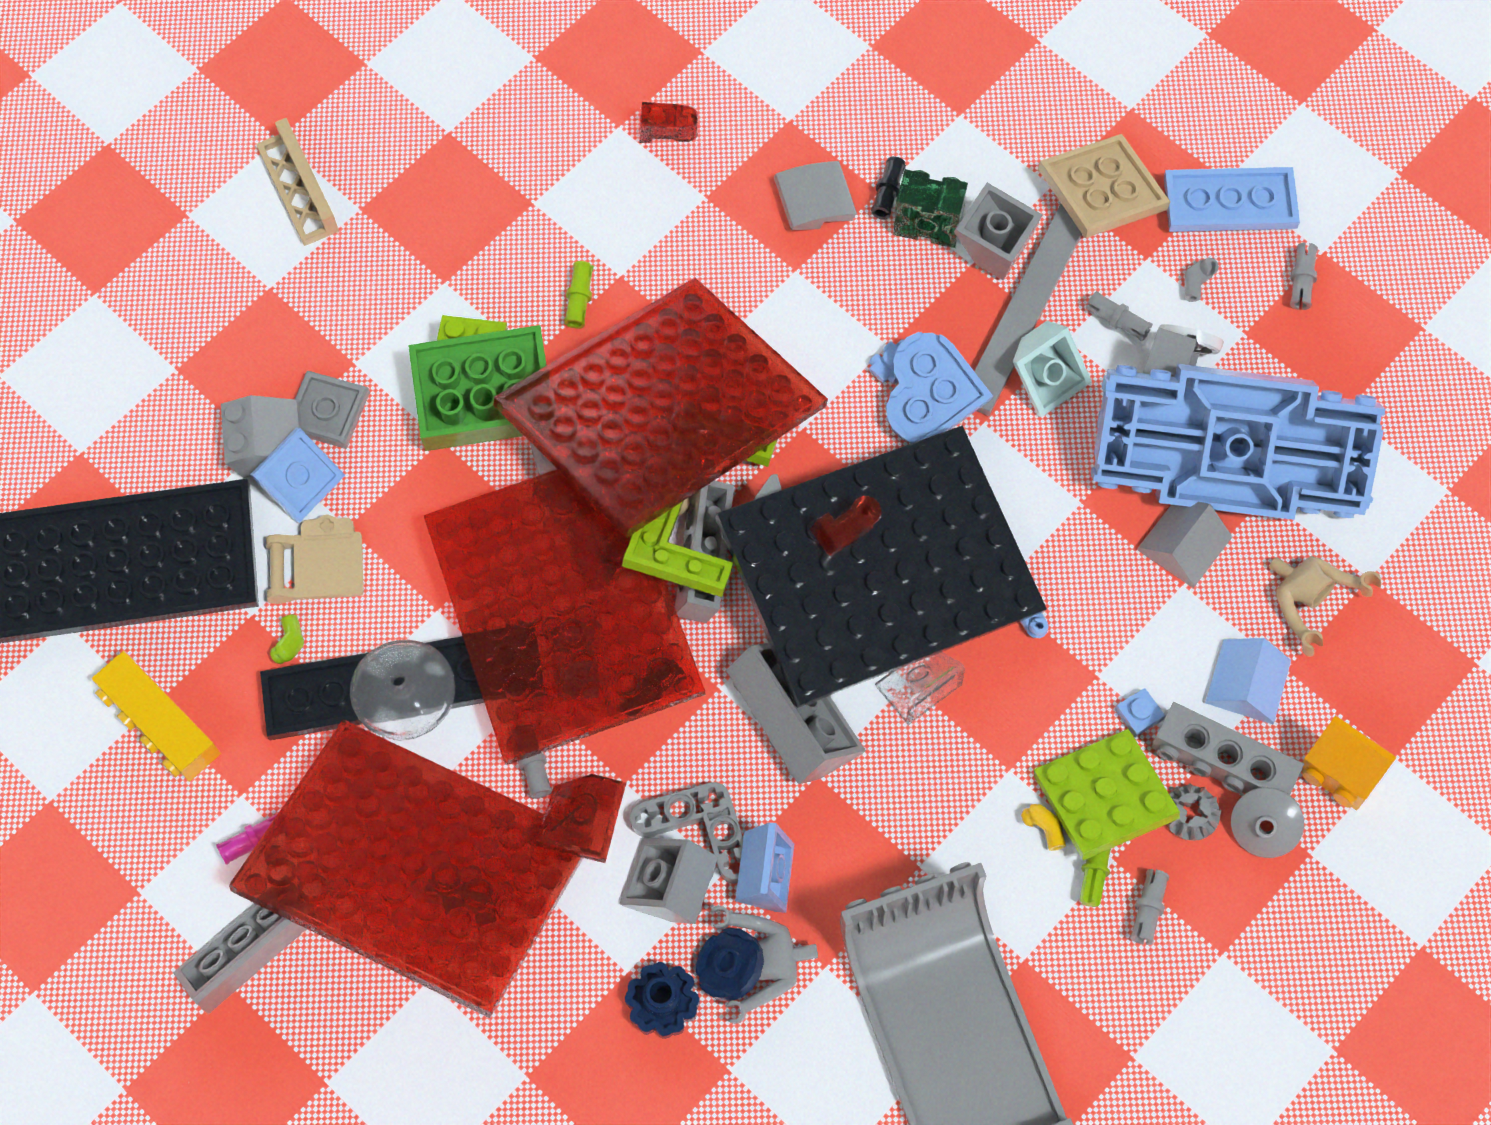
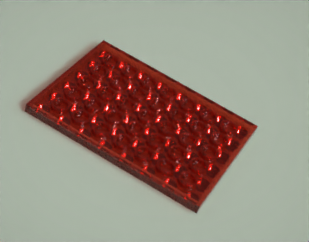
M694 277L494 397L493 406L628 538L826 408L828 398Z
M617 449L423 515L505 765L706 695L665 580L622 566L624 555L640 517V511Z
M343 719L229 884L231 892L479 1014L491 1018L591 847L593 837Z

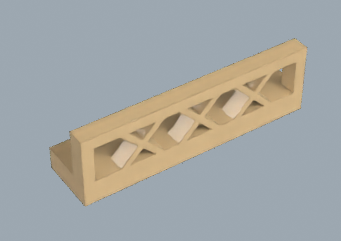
M287 118L276 121L275 125L279 135L259 142L256 146L303 245L307 246L340 231L334 214ZM284 145L286 151L281 160L268 156L266 151ZM284 169L297 172L293 184L280 181ZM296 193L309 197L305 209L291 204ZM308 218L321 221L323 226L308 234L303 229Z

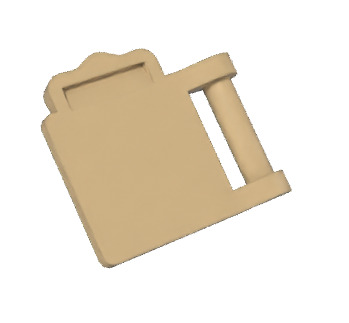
M326 514L317 519L303 521L301 524V535L274 534L266 537V548L270 550L271 589L267 590V601L269 603L283 604L294 600L357 597L364 594L362 535L360 532H355L353 521L350 518H336ZM294 547V589L284 588V550Z

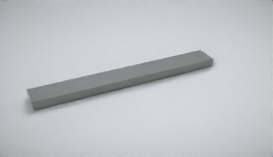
M1060 204L974 371L993 395L992 400L977 410V412L989 417L1015 368L1013 359L1021 338L1034 330L1082 236L1081 231L1062 204Z

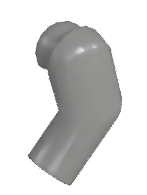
M1208 257L1199 260L1186 270L1185 300L1196 302L1201 299V285L1212 278L1219 269L1218 262L1214 258Z

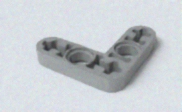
M717 782L703 784L641 802L632 809L630 814L631 827L638 836L644 838L704 822L713 854L718 856L716 864L721 877L726 882L738 883L739 873L733 874L731 869L725 870L724 868L729 866L727 851L721 854L718 851L733 848L737 863L741 861L743 836L730 794L724 785ZM715 792L717 797H724L719 800L720 806L713 808L711 803H705L700 805L702 812L696 814V805L693 797L698 796L699 803L708 801L709 794ZM678 801L686 802L690 806V813L684 818H675L670 813V808L674 803ZM664 806L667 823L662 824V817L652 819L651 826L646 828L643 823H636L641 820V814L647 812L649 817L660 815L658 807ZM721 824L730 825L735 831L734 836L728 841H719L714 836L717 826Z

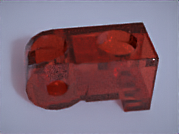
M642 102L639 143H652V139H673L678 142H690L697 138L698 111L695 108L671 103Z
M862 496L857 498L850 508L835 520L829 512L817 519L810 530L828 555L832 557L866 534L874 526L882 514L881 507L874 498Z

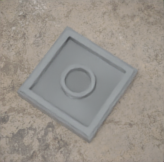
M307 370L295 397V400L300 404L302 430L310 439L347 449L370 394L369 388Z

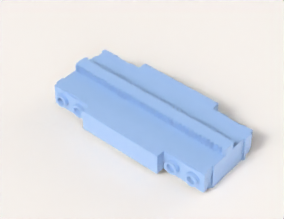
M1177 364L1175 377H1171V372L1160 369H1151L1150 374L1137 373L1136 367L1128 365H1117L1116 370L1107 369L1106 375L1103 376V398L1101 410L1098 414V430L1094 448L1095 464L1094 467H1091L1092 479L1094 482H1098L1100 487L1116 489L1118 485L1132 486L1131 489L1133 491L1141 493H1151L1152 489H1156L1155 496L1158 502L1163 504L1191 507L1197 502L1211 504L1214 510L1295 520L1297 507H1300V511L1310 514H1320L1321 510L1334 511L1333 514L1338 517L1354 518V514L1365 515L1366 509H1369L1370 503L1373 502L1371 493L1384 432L1381 429L1382 425L1380 422L1386 410L1379 402H1376V397L1357 394L1355 399L1342 398V393L1330 390H1322L1321 395H1318L1319 386L1313 380Z

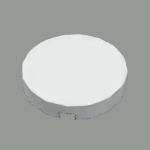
M1173 324L1159 325V328L1197 339L1193 351L1195 353L1217 355L1221 352L1224 344L1222 338L1202 330Z

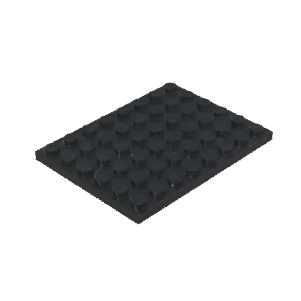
M963 425L717 513L715 516L797 708L1011 626L1047 610Z

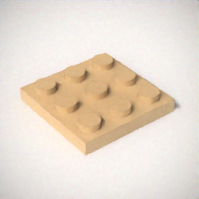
M1123 134L1041 160L1038 166L1039 172L1085 238L1166 211L1170 204L1168 197Z

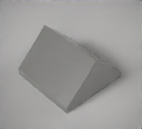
M1197 502L1191 507L1171 505L1137 550L1194 589L1233 536L1211 504Z

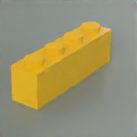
M124 650L91 678L99 687L94 693L108 708L115 704L121 710L117 717L130 731L137 727L144 734L139 740L152 754L159 750L166 757L161 763L175 778L182 774L190 782L221 754L215 744Z

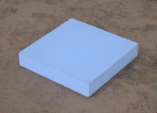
M296 427L250 476L295 522L300 523L340 482L345 474L301 428Z

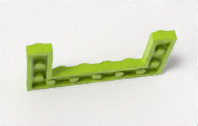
M683 405L624 555L622 566L722 597L732 571L733 562L669 543V539L704 447L769 467L779 434Z

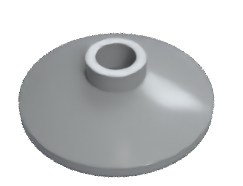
M1261 787L1245 793L1237 801L1231 815V828L1236 841L1247 852L1262 858H1275L1287 854L1297 846L1304 831V816L1299 804L1288 793L1277 788ZM1265 820L1270 821L1274 828L1271 831H1264L1261 829L1260 823Z

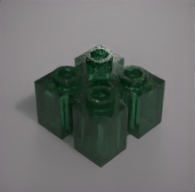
M905 169L896 200L893 235L918 240L919 237L929 238L933 244L956 248L958 237L954 232L964 217L968 182L961 181L956 177H943L942 181L930 179V174L923 170L912 171Z

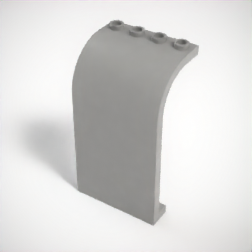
M963 862L952 867L949 870V874L937 878L936 874L926 875L916 880L915 886L902 890L900 886L892 887L880 893L881 898L867 902L866 899H859L845 906L846 910L842 911L840 915V928L847 957L908 1125H1073L1071 1118L1067 1119L997 945L984 900L983 888L987 875L981 862L975 865H971L970 862Z

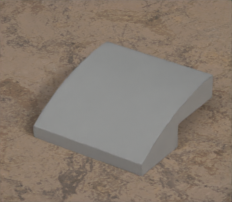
M839 161L803 165L776 173L774 176L791 230L820 229L824 222L853 221L857 215Z

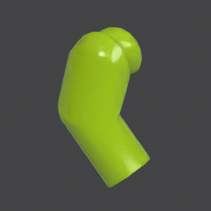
M291 614L281 619L284 636L270 651L271 659L277 664L291 661L304 646V638L297 615Z

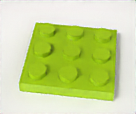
M1129 729L1034 769V778L1083 861L1180 819L1178 807Z

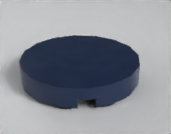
M729 927L723 929L722 931L724 932L717 936L712 935L705 942L698 954L695 966L701 989L719 1001L728 1002L744 997L754 988L761 977L764 965L763 949L758 940L740 928Z

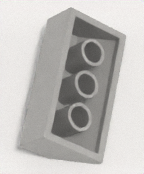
M769 643L749 646L726 669L735 689L744 698L751 709V714L765 731L770 744L777 750L786 764L789 774L795 778L798 785L819 780L866 751L831 696L799 708L796 707Z

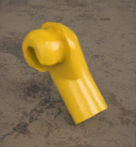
M1031 804L1030 808H1025L1022 811V821L1026 826L1033 827L1037 825L1044 830L1049 851H1056L1066 847L1060 821L1054 813L1041 804Z

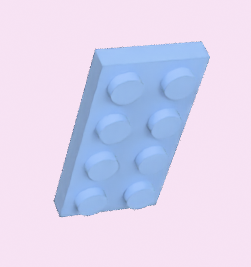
M1293 167L1165 170V195L1170 200L1167 210L1169 232L1298 229L1300 218Z

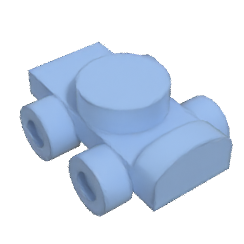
M901 339L896 345L890 341L884 347L882 357L879 354H875L869 361V364L872 365L869 371L882 383L887 380L892 384L897 383L894 376L893 359L897 347L904 339Z

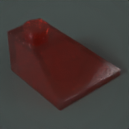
M589 774L553 786L536 846L606 864L627 782Z

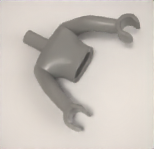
M717 905L712 908L711 913L723 911L727 916L723 923L714 924L715 928L725 929L730 925L768 935L766 938L758 941L763 949L764 965L759 980H773L775 982L741 1002L730 1001L726 1004L725 1007L739 1006L741 1008L739 1018L727 1020L732 1024H739L745 1019L747 1012L770 1002L796 985L797 962L818 958L817 945L811 944L794 947L789 929L785 925L759 916L730 913L726 907Z

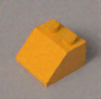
M1335 715L1302 761L1304 766L1301 772L1304 779L1310 784L1317 787L1322 786L1332 793L1333 798L1340 805L1347 808L1352 807L1357 811L1397 757Z

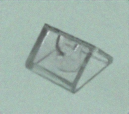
M941 652L889 672L877 681L875 686L909 726L962 686L965 667L963 663Z

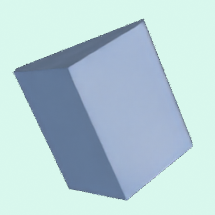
M1265 638L1224 639L1205 704L1273 725L1291 659Z
M766 823L744 832L735 901L774 912L786 913L795 844L777 823Z

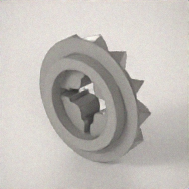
M1190 783L1186 786L1176 787L1169 794L1180 811V819L1166 824L1172 833L1182 839L1196 841L1210 836L1219 825L1221 810L1217 803V797L1212 796L1206 787L1200 788ZM1198 801L1199 807L1197 812L1202 817L1194 816L1188 824L1185 823L1187 810L1183 806L1190 807L1192 803Z

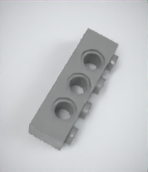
M702 477L689 492L690 507L686 514L682 547L726 560L727 545L715 516L719 512L732 508L734 485ZM678 584L674 616L707 623L720 610L721 597Z
M1174 701L1151 746L1163 759L1171 762H1176L1177 760L1190 766L1189 769L1196 775L1206 778L1210 776L1222 782L1226 789L1235 793H1247L1256 788L1272 787L1290 795L1304 766V763ZM1192 737L1197 739L1201 744V748L1193 749L1189 747L1185 742V738ZM1226 753L1230 755L1234 763L1230 765L1222 763L1218 759L1217 754ZM1256 768L1263 771L1266 780L1255 779L1250 769Z

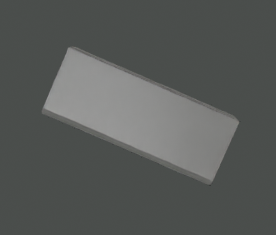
M285 876L176 969L173 974L191 999L207 1014H210L321 918V915Z

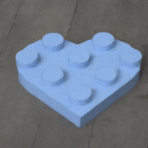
M917 332L906 337L897 347L893 359V368L898 385L890 393L886 412L887 421L892 431L902 440L912 444L951 430L993 399L991 392L953 343L945 336Z

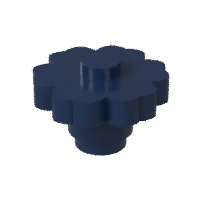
M657 962L653 966H644L640 974L641 979L636 978L629 981L628 991L625 995V1003L632 1009L630 1013L632 1024L638 1027L645 1035L656 1031L662 1039L682 1034L685 1028L684 1022H691L696 1019L697 1009L700 1005V997L693 991L695 987L694 978L686 973L681 966H675L670 970L663 962Z

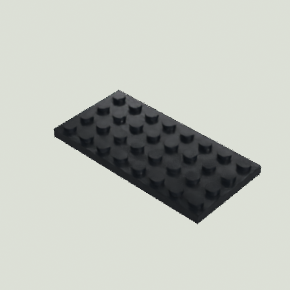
M248 479L0 513V644L259 607L251 488Z

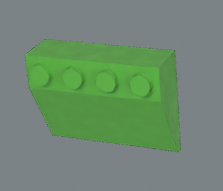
M540 325L408 345L420 438L425 451L557 431Z

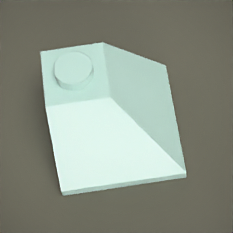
M1045 321L1021 338L1013 363L1038 417L1042 418L1092 383L1068 327Z

